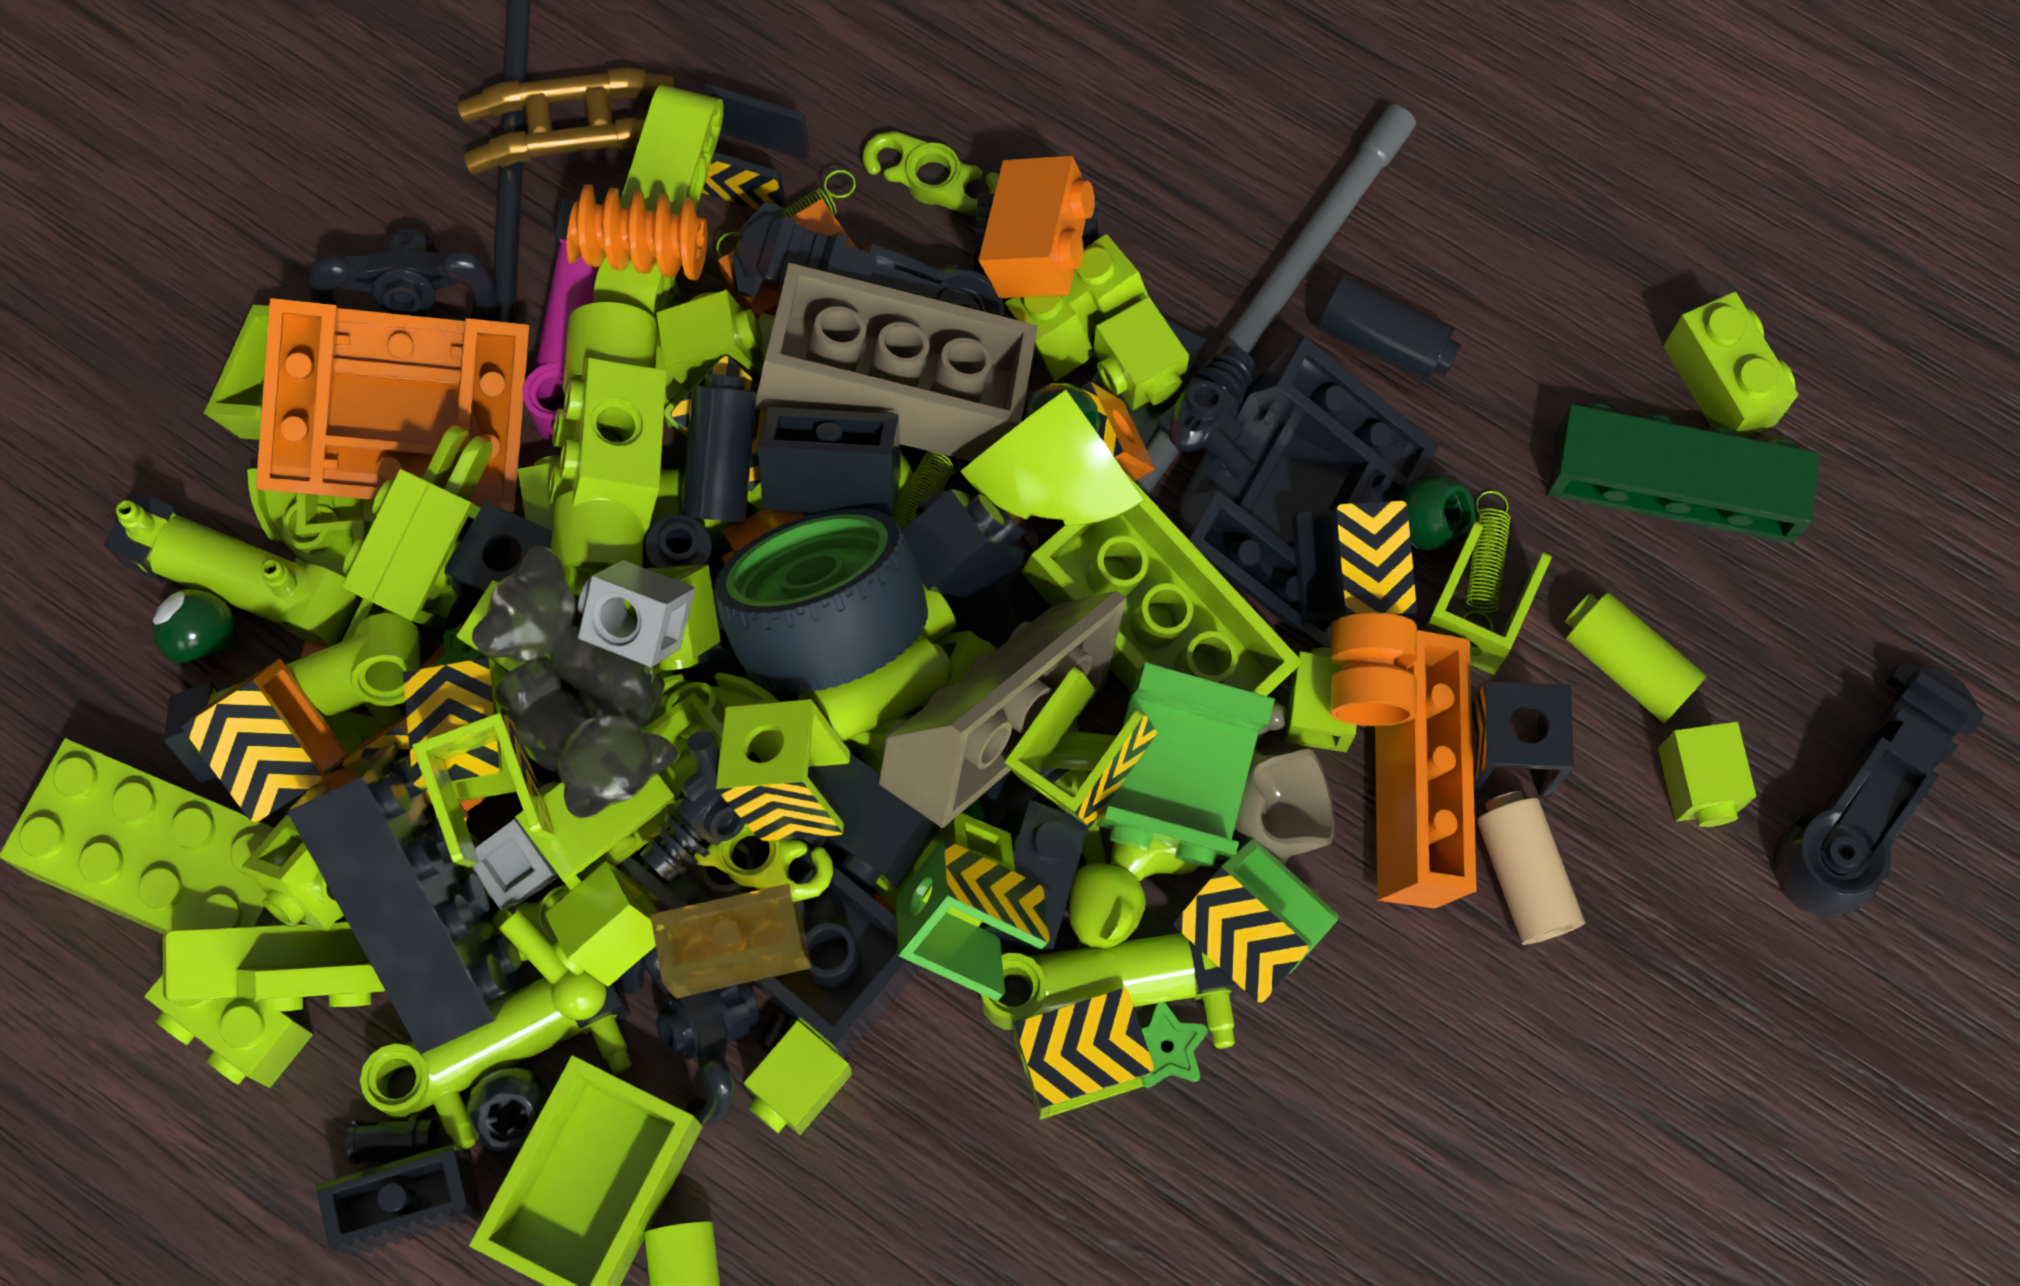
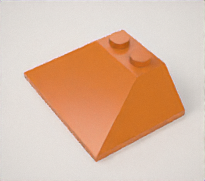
M270 298L256 490L375 500L382 485L388 479L395 480L400 469L422 479L445 432L451 426L458 425L469 431V442L474 437L481 436L491 441L493 445L491 458L469 502L482 507L484 501L509 512H514L529 325L467 318L465 321L341 309L336 305Z

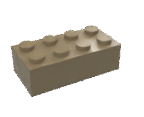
M788 263L757 392L756 409L767 411L768 407L899 414L900 444L972 462L1022 422L1038 325Z

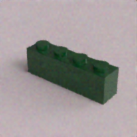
M1588 403L1581 406L1571 404L1557 430L1547 496L1793 544L1812 523L1820 453L1800 449L1799 445L1788 440L1775 439L1762 442L1738 437L1736 432L1726 428L1712 427L1701 430L1677 425L1674 420L1665 416L1650 415L1639 418L1615 413L1614 409L1603 404Z

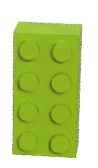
M1126 472L1125 474L1144 500L1142 503L1125 513L1098 523L1062 527L1031 555L1021 574L1051 606L1117 591L1127 597L1109 669L1130 692L1132 691L1135 675L1145 662L1264 696L1272 692L1303 663Z
M66 738L0 852L2 860L23 873L161 934L174 930L285 925V923L267 910L262 902L267 894L241 867L272 832L273 827L259 821L252 822L243 814Z

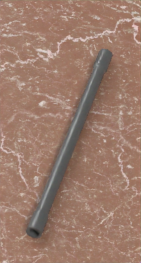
M1390 104L1384 109L1361 141L1354 158L1201 369L1211 363L1215 355L1222 353L1229 346L1238 347L1250 354L1381 169L1389 165L1416 127V120L1408 110L1395 104ZM1160 428L1155 432L1146 447L1155 470L1135 481L1147 496L1180 452L1171 443L1170 436Z

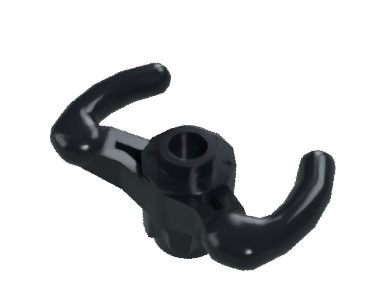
M401 229L395 231L385 238L383 249L379 253L360 256H326L316 260L311 266L308 284L311 303L336 305L340 308L333 294V288L340 286L345 289L373 293L380 307L392 314L414 316L426 312L433 305L436 290L454 285L460 281L471 286L474 296L473 310L469 319L493 321L496 315L497 292L492 276L480 257L472 252L463 250L439 252L433 240L419 230Z
M661 941L620 976V987L627 994L638 993L644 987V974L646 970L667 997L662 1002V1014L656 1018L658 1034L664 1046L671 1053L678 1052L686 1060L698 1057L701 1079L707 1099L694 1098L690 1100L685 1107V1112L693 1115L701 1125L709 1126L723 1120L732 1107L735 1082L728 1065L725 1063L726 1047L728 1043L747 1036L750 1032L749 1027L758 1022L759 1010L757 1001L748 983L739 975L724 978L719 974L699 982L670 957L667 947Z

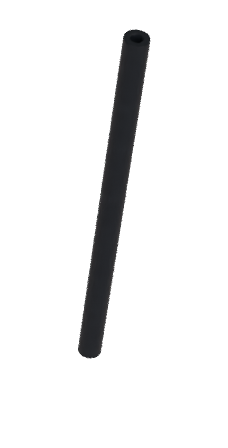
M507 0L503 82L518 80L519 83L527 82L531 0ZM523 107V110L510 111L501 115L500 136L507 133L525 131V107ZM516 162L503 168L499 165L493 271V283L497 292L496 315L493 321L516 323L523 162Z

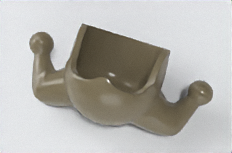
M1274 703L1269 725L1258 733L1233 836L1242 845V848L1254 838L1285 866L1291 855L1309 852L1332 844L1334 838V815L1323 769L1317 756L1311 749L1285 751L1264 756L1256 748L1266 732L1269 730H1280L1288 722L1289 714L1287 709L1283 705ZM1305 884L1321 898L1319 890L1314 885Z

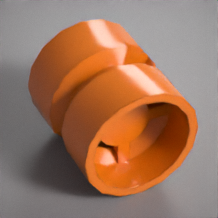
M1359 613L1344 616L1333 621L1331 626V662L1341 666V671L1333 674L1330 680V715L1335 720L1359 726H1392L1415 719L1417 715V679L1412 673L1407 671L1417 661V625L1413 620L1389 613Z

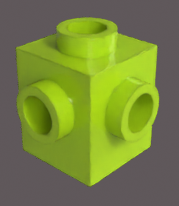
M286 815L241 867L267 894L262 902L267 910L280 921L291 927H295L299 922L328 931L335 921L344 915L290 816Z

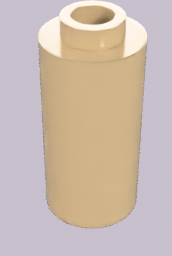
M1515 791L1486 802L1485 808L1487 813L1477 819V824L1521 943L1527 945L1545 941L1584 925L1585 920L1539 799H1524L1522 791Z

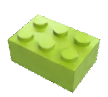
M572 1055L469 1246L545 1286H620L645 1239L644 1232L650 1230L703 1126L693 1115Z

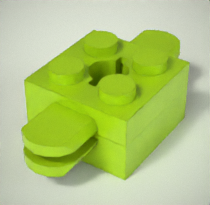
M453 425L445 432L422 479L400 469L395 480L388 479L382 485L372 507V513L377 516L366 538L361 537L355 541L344 561L343 572L348 575L342 588L363 599L342 642L354 637V631L361 621L369 616L380 613L398 614L410 621L445 630L459 599L444 571L481 507L469 502L491 458L493 448L491 441L481 436H476L469 442V431L458 425Z

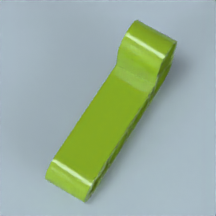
M663 84L658 86L652 98L620 200L622 207L628 208L635 191H643L648 211L654 210L660 194L669 196L672 214H679L686 197L694 199L695 209L697 210L721 131L724 109L721 98ZM607 257L599 267L594 287V303L616 302L638 307L652 315L657 325L656 312L681 305V295L675 282L676 275L674 277L663 276L659 271L657 263L650 273L643 274L636 271L632 260L625 270H613L608 264Z

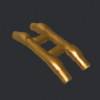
M625 67L608 69L606 73L519 83L518 80L507 81L484 88L482 93L458 102V110L465 123L469 124L490 115L496 117L510 111L523 110V107H525L529 134H525V131L513 132L490 139L488 144L465 152V164L474 175L499 165L503 168L516 162L530 161V158L613 147H619V149L637 148L646 119L627 118L615 120V123H613L609 96H612V99L624 97L641 99L642 96L653 97L656 89L661 84L674 87L672 75L646 73L644 69ZM585 99L589 126L553 131L549 104Z

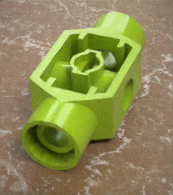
M616 302L586 304L575 309L568 318L563 391L565 393L564 409H557L552 435V445L561 447L562 451L559 467L553 466L548 488V504L554 505L549 581L556 588L580 596L585 583L591 576L622 560L643 567L645 539L659 492L666 370L655 369L658 332L656 320L648 312L628 304Z

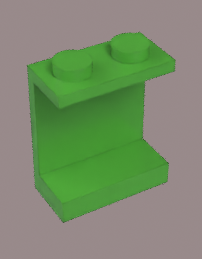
M1145 662L1135 675L1122 729L1133 713L1139 710L1148 717L1157 734L1101 811L1096 825L1112 829L1110 840L1129 847L1149 850L1151 841L1176 847L1175 858L1198 866L1213 868L1216 859L1225 861L1235 856L1239 842L1232 840L1256 740L1259 731L1269 725L1275 699Z

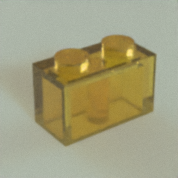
M789 883L650 914L662 983L675 998L812 968L799 902Z

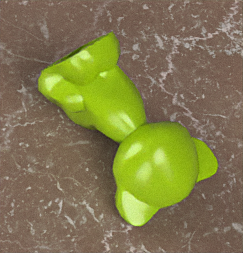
M1151 841L1149 850H1144L1115 842L1110 864L1091 863L1080 866L1076 870L1070 891L1069 916L1070 926L1079 938L1076 946L1077 949L1085 947L1108 949L1128 939L1137 928L1145 910V892L1140 884L1145 877L1155 873L1182 875L1191 873L1200 866L1175 858L1177 848Z

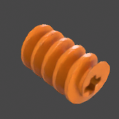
M584 184L578 201H575L571 210L567 230L569 264L575 263L582 254L583 261L587 266L599 267L607 257L608 264L613 270H625L632 260L636 271L643 274L650 273L657 263L659 271L666 277H674L681 266H683L684 274L689 280H698L703 269L707 251L706 217H697L693 198L686 197L679 214H672L669 196L660 194L654 210L648 211L643 191H635L628 208L621 206L618 188H609L603 204H596L593 185Z

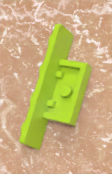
M335 922L328 931L308 924H297L295 927L273 925L174 930L165 932L162 937L163 997L168 1001L240 997L260 1000V1012L302 1010L303 997L329 995V1007L371 1005V992L385 991L348 922Z

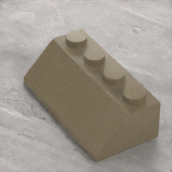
M1117 591L1065 602L1051 606L1031 623L1028 621L1021 623L1005 644L992 654H982L973 663L965 676L951 687L948 685L940 687L932 695L926 707L908 721L901 719L890 728L881 745V752L884 754L879 785L941 828H944L1011 770L1004 763L1073 667L1082 671L1096 690L1088 704L1104 691L1127 597Z

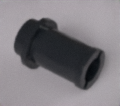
M413 1113L409 1120H353L352 1124L349 1125L347 1133L348 1159L351 1164L394 1162L438 1149L440 1141L439 1127L435 1119H426L422 1113Z

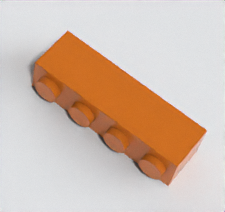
M1417 630V661L1414 666L1407 669L1417 679V715L1415 719L1406 723L1392 726H1375L1377 900L1435 909L1476 892L1470 640Z

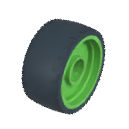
M842 508L818 512L817 514L807 515L773 528L771 531L752 540L748 545L743 546L740 551H737L727 561V564L722 567V570L719 571L718 578L715 580L716 584H714L719 614L739 662L748 677L757 686L760 685L763 689L767 688L769 691H777L779 693H803L826 690L827 688L838 687L841 684H847L855 679L871 674L895 660L898 655L904 653L918 639V635L922 633L928 619L925 591L910 546L897 522L892 517H889L888 514H883L881 511H874L873 509Z

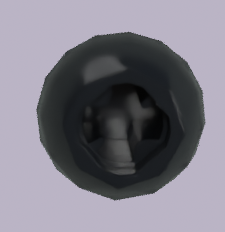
M513 1066L493 1071L484 1076L471 1090L466 1105L467 1120L474 1137L488 1150L504 1154L519 1152L551 1095L546 1084L534 1072Z

